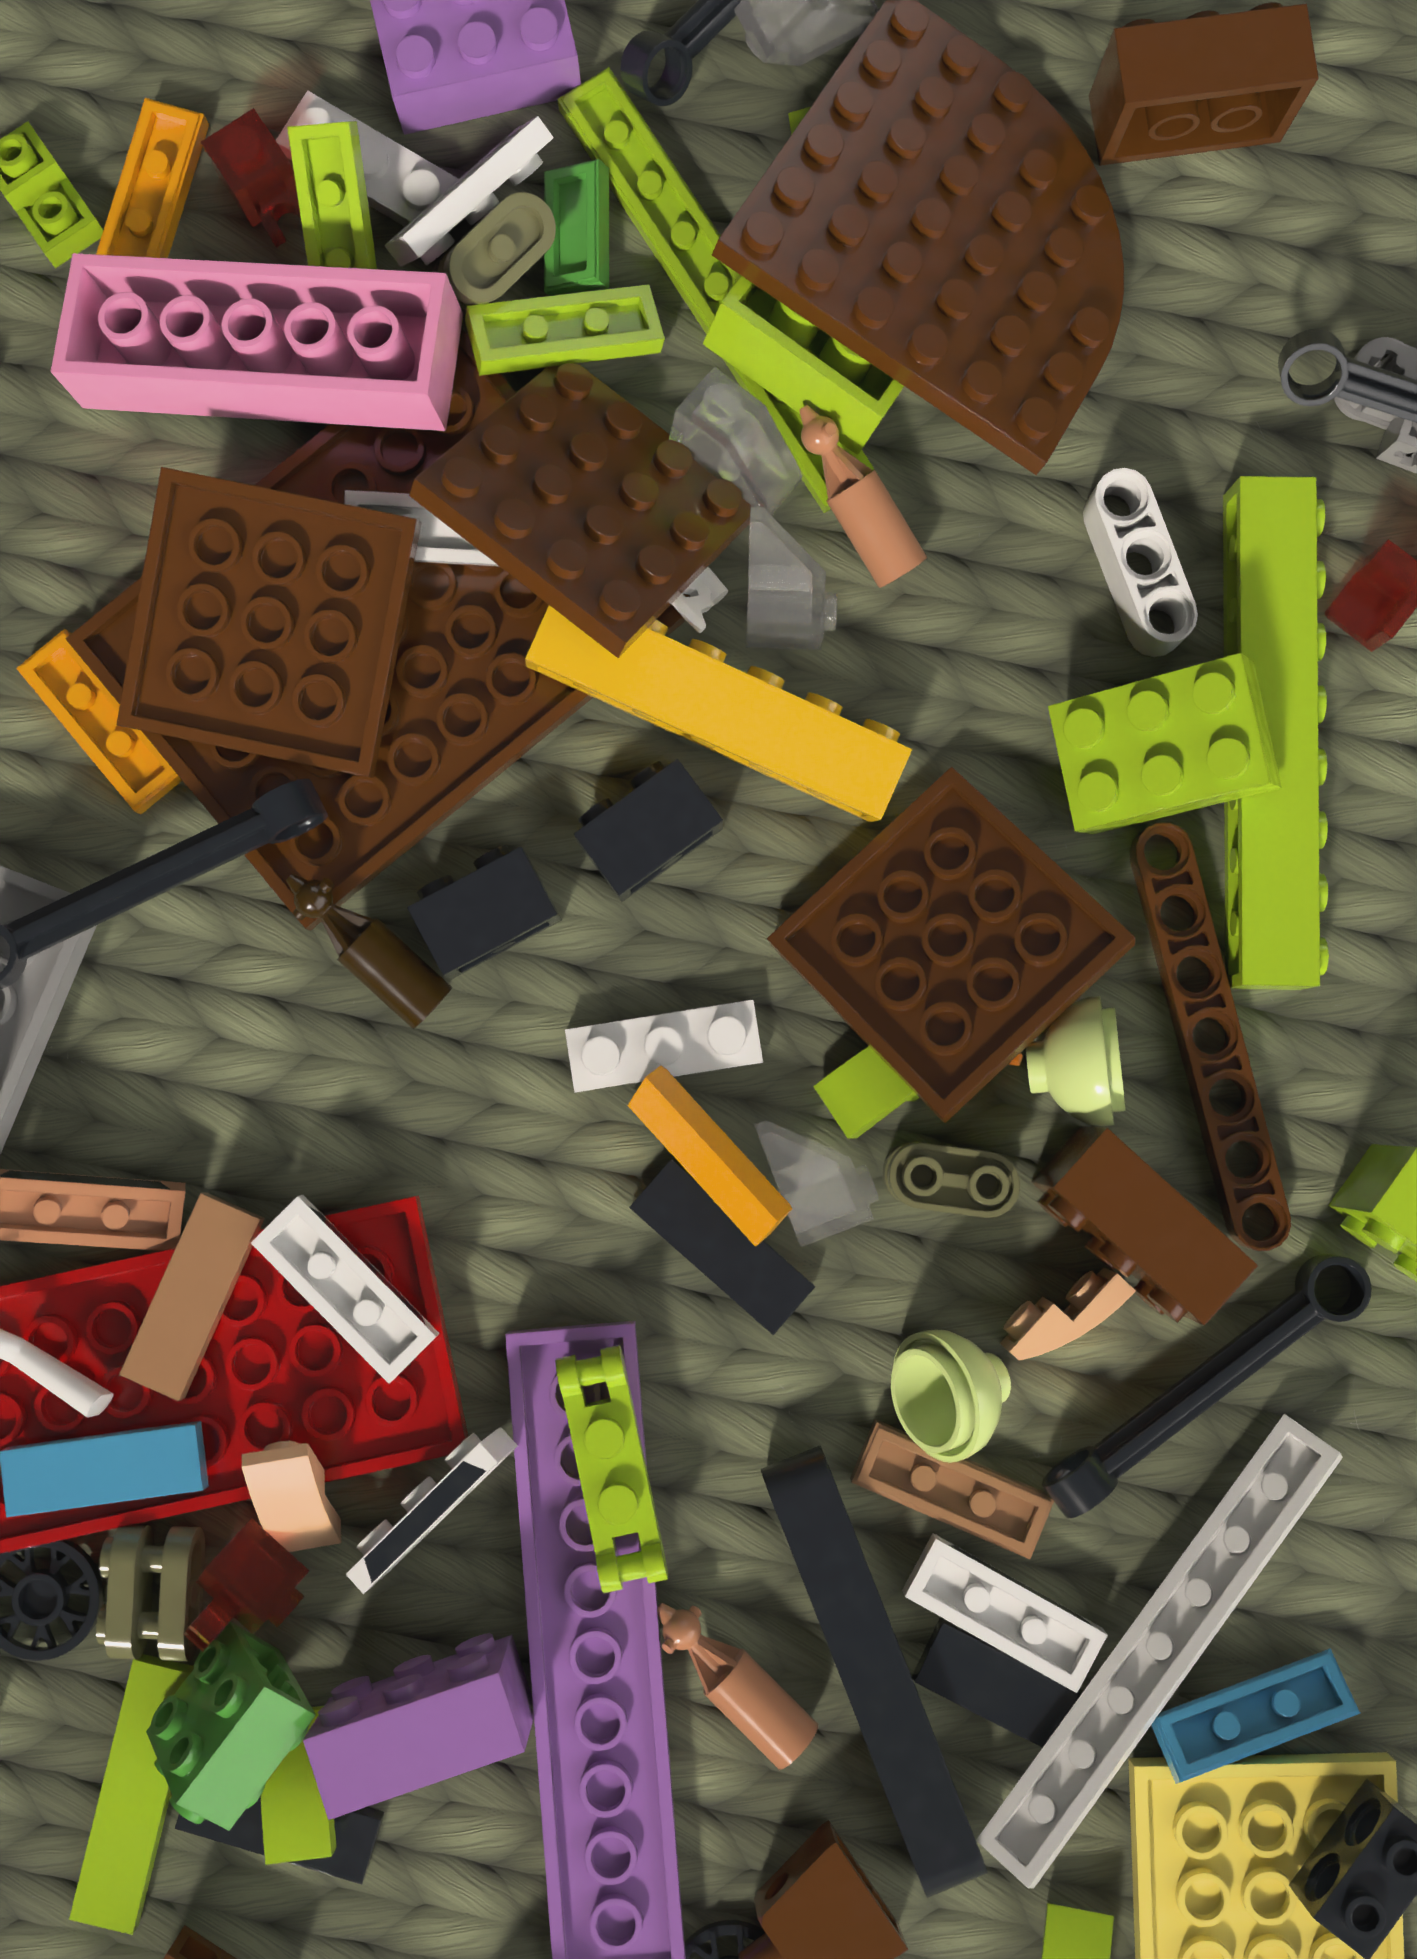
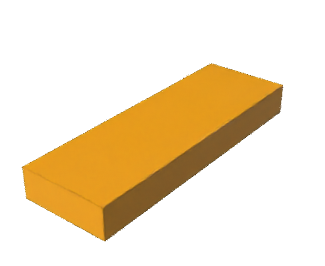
M149 98L144 99L96 255L169 257L209 128V123L204 114Z
M64 629L16 669L134 812L141 815L182 782V779L141 730L116 725L120 704L65 638L72 633Z
M659 1066L644 1078L627 1106L755 1247L759 1245L792 1210L791 1205L665 1067Z

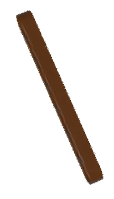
M1156 823L1141 831L1133 839L1129 850L1130 864L1224 1222L1230 1237L1239 1245L1256 1251H1270L1279 1247L1287 1239L1291 1229V1216L1193 845L1188 834L1179 826L1171 823ZM1161 835L1169 838L1174 843L1177 849V859L1170 869L1159 870L1153 868L1147 862L1144 848L1150 837ZM1169 896L1184 898L1193 909L1192 922L1184 931L1169 929L1161 919L1160 909L1162 903ZM1186 957H1196L1202 960L1209 970L1208 983L1200 992L1192 993L1186 991L1177 980L1176 971L1178 965ZM1204 1018L1217 1020L1225 1031L1223 1047L1214 1054L1201 1052L1193 1041L1194 1027ZM1222 1079L1233 1081L1241 1092L1242 1101L1235 1113L1229 1116L1218 1114L1212 1109L1209 1102L1211 1087ZM1238 1141H1245L1252 1145L1258 1157L1256 1169L1244 1178L1234 1176L1228 1170L1225 1161L1227 1150ZM1255 1203H1262L1271 1210L1274 1216V1226L1266 1237L1254 1240L1245 1234L1242 1227V1217L1249 1206Z

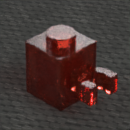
M253 108L202 140L201 144L218 177L252 228L262 222L268 236L277 248L286 242L281 229L277 225L279 218L286 213H293L301 220L295 176L288 158Z
M251 1518L210 1562L197 1579L196 1583L214 1599L184 1632V1635L203 1652L233 1617L252 1634L267 1619L278 1627L305 1597L296 1586L308 1574L309 1570Z

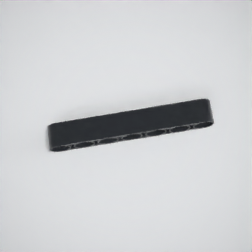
M821 1445L762 1468L761 1473L926 1897H931L987 1874L988 1871Z

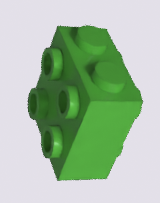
M229 1622L219 1637L209 1642L201 1650L195 1661L193 1671L176 1693L167 1697L159 1705L153 1715L151 1725L146 1731L157 1757L154 1762L155 1767L165 1777L172 1794L169 1798L170 1804L181 1816L190 1822L201 1824L204 1819H207L230 1831L245 1809L250 1808L260 1798L266 1781L287 1753L294 1750L302 1742L309 1724L316 1714L280 1650L234 1623Z

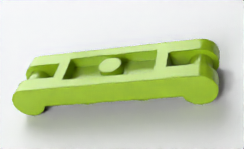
M620 1345L600 1349L601 1356L577 1360L576 1355L556 1358L555 1360L559 1387L564 1400L596 1555L598 1577L603 1593L622 1590L623 1582L647 1577L648 1583L668 1580V1570ZM606 1382L610 1398L587 1403L583 1386ZM638 1532L641 1551L618 1556L615 1537Z

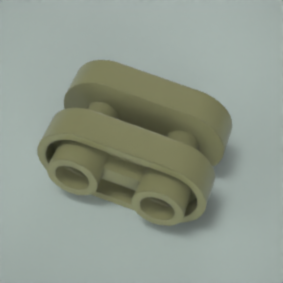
M526 192L511 194L482 217L439 258L433 272L446 273L463 314H466V307L469 305L487 304L498 299L550 249L556 234V223L551 209L541 198L534 194Z
M912 1141L895 1147L888 1154L883 1165V1181L888 1192L898 1201L917 1209L993 1218L1010 1210L1017 1201L1020 1192V1178L1014 1165L1004 1156L987 1151Z
M150 1525L118 1527L114 1537H107L105 1539L100 1555V1573L103 1578H108L107 1603L101 1606L98 1614L96 1639L98 1644L105 1645L107 1656L110 1659H139L145 1650L148 1639H157L159 1657L163 1661H191L193 1659L200 1639L203 1609L205 1535L201 1527H171L164 1546H155L154 1533ZM153 1573H161L159 1612H151Z

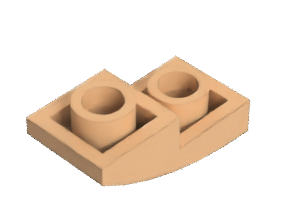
M1103 1268L1097 1275L1093 1271H1089L1073 1285L1066 1295V1300L1071 1304L1064 1312L1044 1297L1035 1305L1031 1301L1022 1304L1005 1323L1003 1329L1008 1335L1000 1344L1019 1361L1042 1355L1062 1347L1099 1325L1120 1308L1136 1290L1118 1273Z
M281 1441L269 1444L263 1451L242 1454V1470L254 1508L277 1554L341 1543V1519L325 1495L324 1468L308 1443L299 1444L292 1441Z

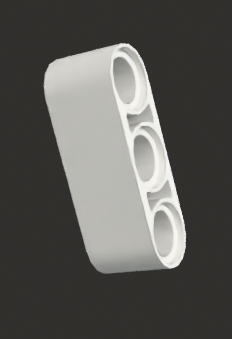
M1128 468L1113 469L1102 477L1086 501L1083 511L1084 524L1132 646L1143 655L1151 657L1164 656L1173 651L1196 626L1198 617L1196 603L1150 484L1136 470ZM1108 495L1121 497L1128 504L1130 515H1114L1105 506L1103 497ZM1136 552L1147 557L1152 566V574L1141 575L1131 570L1127 564L1126 554ZM1160 610L1168 614L1174 623V633L1163 634L1155 630L1149 621V611Z

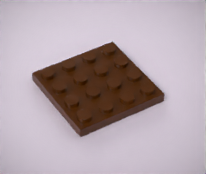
M565 363L561 366L545 368L414 478L409 494L417 503L617 658L649 628L753 521L761 506L579 363Z
M161 467L116 725L374 778L422 522L415 518Z
M953 767L949 768L767 938L778 954L944 1123L955 1115L1135 945L1134 935Z

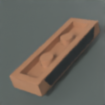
M0 1169V1240L157 1251L173 1249L177 1247L180 1240L186 1191L185 1183Z

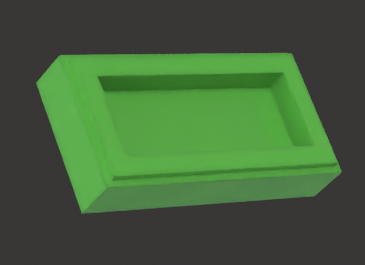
M595 159L545 171L544 202L553 213L556 223V234L552 246L544 254V292L549 296L609 289V168L600 159Z

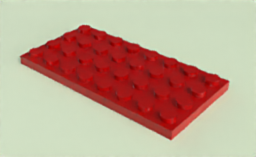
M419 1195L324 1215L440 1333L391 1383H388L254 1246H252L186 1397L180 1401L119 1375L176 1248L1 1285L0 1329L25 1339L114 1393V1396L103 1412L96 1416L86 1417L16 1366L0 1359V1450L12 1446L201 1421L209 1486L203 1491L6 1517L0 1466V1553L251 1499L242 1470V1454L263 1451L266 1446L275 1442L292 1441L299 1444L308 1443L324 1468L325 1482L448 1456L469 1436Z

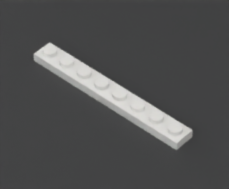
M1286 1414L1281 1417L976 1839L981 1846L1027 1888H1034L1343 1458L1339 1451Z

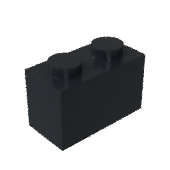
M676 759L666 767H664L661 761L651 764L631 780L630 784L634 789L631 793L615 804L609 798L600 801L586 811L578 820L583 827L574 833L577 842L621 902L723 830V819L679 759Z
M503 845L483 854L473 862L477 869L476 871L455 882L451 875H447L427 884L417 892L420 901L407 907L443 976L454 979L562 921L522 847L510 852L508 846Z

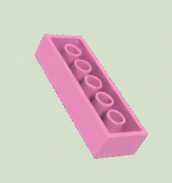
M73 253L51 373L80 406L86 409L446 431L463 311L446 273Z

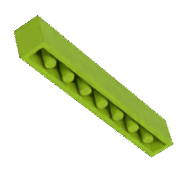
M1240 476L1223 495L1224 657L1242 653L1254 662L1282 785L1280 789L1224 802L1225 970L1230 989L1302 990L1320 986V975H1324L1328 967V944L1324 937H1320V912H1323L1327 905L1328 883L1326 876L1319 874V849L1325 846L1328 833L1326 814L1324 811H1319V786L1324 784L1326 778L1327 755L1323 748H1318V724L1323 722L1327 707L1326 690L1323 685H1318V661L1322 660L1325 653L1326 629L1323 623H1317V599L1322 597L1326 582L1324 562L1317 561V537H1320L1324 528L1325 504L1322 499H1317L1316 477Z

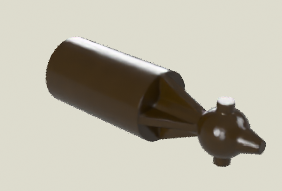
M293 873L286 879L294 894V904L296 907L293 911L294 916L299 920H303L305 917L320 918L339 956L337 960L412 1029L416 1028L450 992L452 986L378 918L371 919L334 905L331 891L334 884L330 879L324 878L322 881L307 880Z

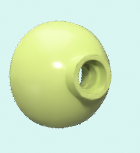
M1100 996L1078 1000L1051 1024L1043 1041H1033L1026 1047L1031 1093L1049 1092L1055 1102L1069 1115L1089 1125L1112 1126L1114 1125L1113 1112L1126 1111L1115 1008L1102 1009Z
M927 1330L907 1337L896 1352L891 1374V1395L894 1408L906 1433L928 1455L948 1463L969 1458L986 1446L998 1425L1002 1403L1007 1400L1011 1390L1010 1376L1004 1363L992 1353H983L972 1341L947 1330Z

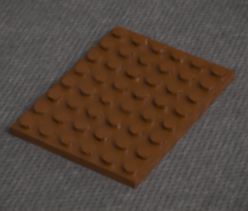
M461 328L446 431L329 424L254 486L345 504V490L410 494L414 478L509 400L516 392L500 373L479 376L470 338ZM414 562L374 778L146 731L142 732L218 824L251 809L252 804L257 799L279 786L299 779L311 780L328 813L326 820L298 837L276 844L267 843L244 854L293 913L296 909L294 894L286 881L292 873L307 880L322 881L324 878L330 879L334 884V887L331 889L333 904L340 907L593 697L526 667L525 658L549 605L500 566ZM142 577L65 638L119 704ZM672 604L656 619L668 627L666 637L686 621ZM305 917L303 920L298 919L303 927L309 931L322 922L320 918Z

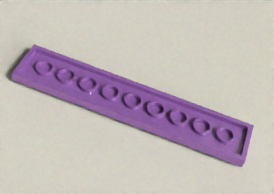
M635 1321L508 1331L505 1336L513 1441L518 1445L514 1449L552 1959H686L656 1582L648 1583L647 1577L623 1582L622 1590L608 1593L602 1592L597 1571L596 1555L555 1363L556 1358L576 1355L577 1360L601 1356L600 1349L617 1345L621 1346L646 1462ZM606 1382L583 1386L587 1403L610 1398ZM638 1532L615 1537L618 1556L641 1551Z

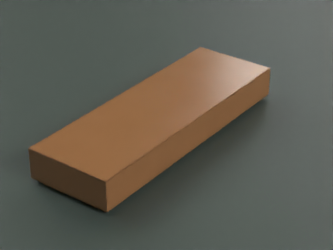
M207 1192L200 1193L120 1371V1376L177 1401L186 1397L253 1245L251 1242L257 1237L264 1222V1217Z
M874 1419L850 1477L851 1482L1027 1559L1032 1557L1054 1503L1048 1493L967 1458L953 1463L939 1461L922 1450L906 1432Z

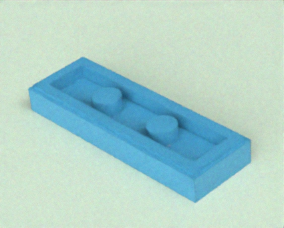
M201 1421L12 1446L0 1450L6 1517L203 1491L209 1486Z
M1327 1649L1159 1713L1151 1726L1175 1784L1353 1717L1360 1714L1331 1649Z

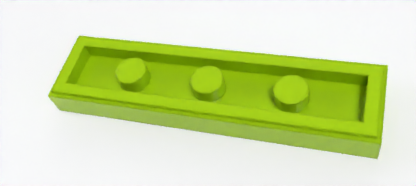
M142 1654L139 1659H133L69 1920L133 1935L140 1924L171 1796V1791L165 1777L155 1767L154 1762L157 1757L146 1731L150 1727L153 1715L159 1705L167 1697L176 1693L193 1671L194 1666L174 1661H163L158 1657Z

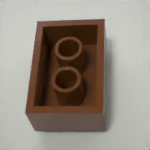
M1269 2L1244 12L1220 15L1216 11L1207 10L1197 12L1182 20L1156 23L1152 19H1138L1127 23L1123 27L1114 28L1089 93L1099 166L1280 143L1319 79L1307 4L1283 6L1277 2Z
M1081 1126L1031 1181L1044 1193L1037 1203L1050 1216L1064 1227L1069 1225L1077 1232L1083 1229L1091 1236L1085 1247L1112 1271L1117 1269L1126 1277L1132 1274L1139 1280L1133 1287L1136 1290L1135 1293L1160 1315L1165 1313L1177 1323L1183 1317H1186L1205 1326L1258 1267L1248 1255L1108 1128Z

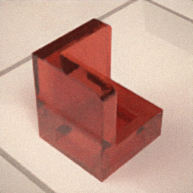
M1389 539L1386 540L1361 563L1325 610V617L1373 652L1391 640L1417 608V560Z

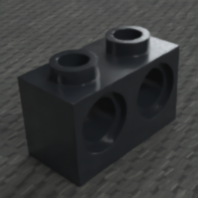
M1368 1779L1364 1781L1289 1884V1887L1313 1919L1365 1959H1370L1417 1895V1817Z

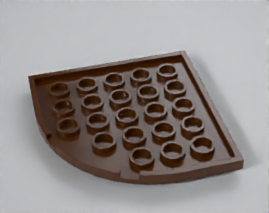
M886 0L722 233L712 253V256L1035 475L1040 472L1050 459L1103 367L1118 329L1124 296V261L1120 233L1113 207L1100 175L1070 126L1024 75L1013 70L994 54L917 0Z

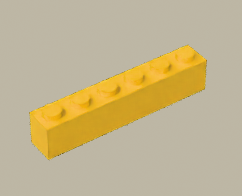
M550 605L548 606L525 658L526 667L868 822L882 819L912 751L911 748L897 742L900 733L895 729L871 719H865L862 726L840 716L843 709L841 705L815 693L808 692L805 700L782 690L785 681L781 677L762 668L750 666L748 672L745 673L724 663L727 654L706 642L691 639L689 646L679 643L665 636L668 627L658 620H655L617 658Z

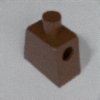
M828 1820L803 1843L756 1893L754 1902L757 1918L766 1933L741 1950L738 1956L739 1959H894L907 1951L908 1947L899 1923Z

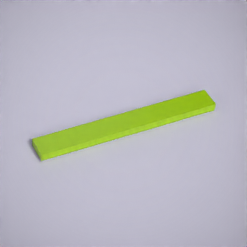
M610 67L558 98L559 111L591 160L600 159L609 168L610 189L707 335L721 302L741 275L712 256L721 235ZM724 360L823 513L829 511L831 508L826 502L828 496L822 456L813 454L804 447L801 440L803 428L801 415ZM838 441L837 445L871 470H874V467L862 450L857 455Z

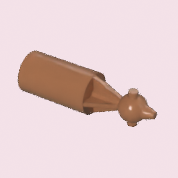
M809 405L799 410L803 424L801 440L809 452L822 456L828 496L826 502L874 581L881 588L918 566L927 558V555L876 470H871L837 445L839 441L837 424L831 418L819 415Z
M664 1603L659 1604L657 1612L663 1625L662 1632L665 1639L662 1644L663 1650L669 1654H672L675 1649L689 1651L704 1687L703 1694L779 1770L786 1768L795 1761L814 1738L818 1730V1723L744 1649H738L701 1635V1624L698 1618L702 1613L699 1608L691 1606L689 1610H676Z

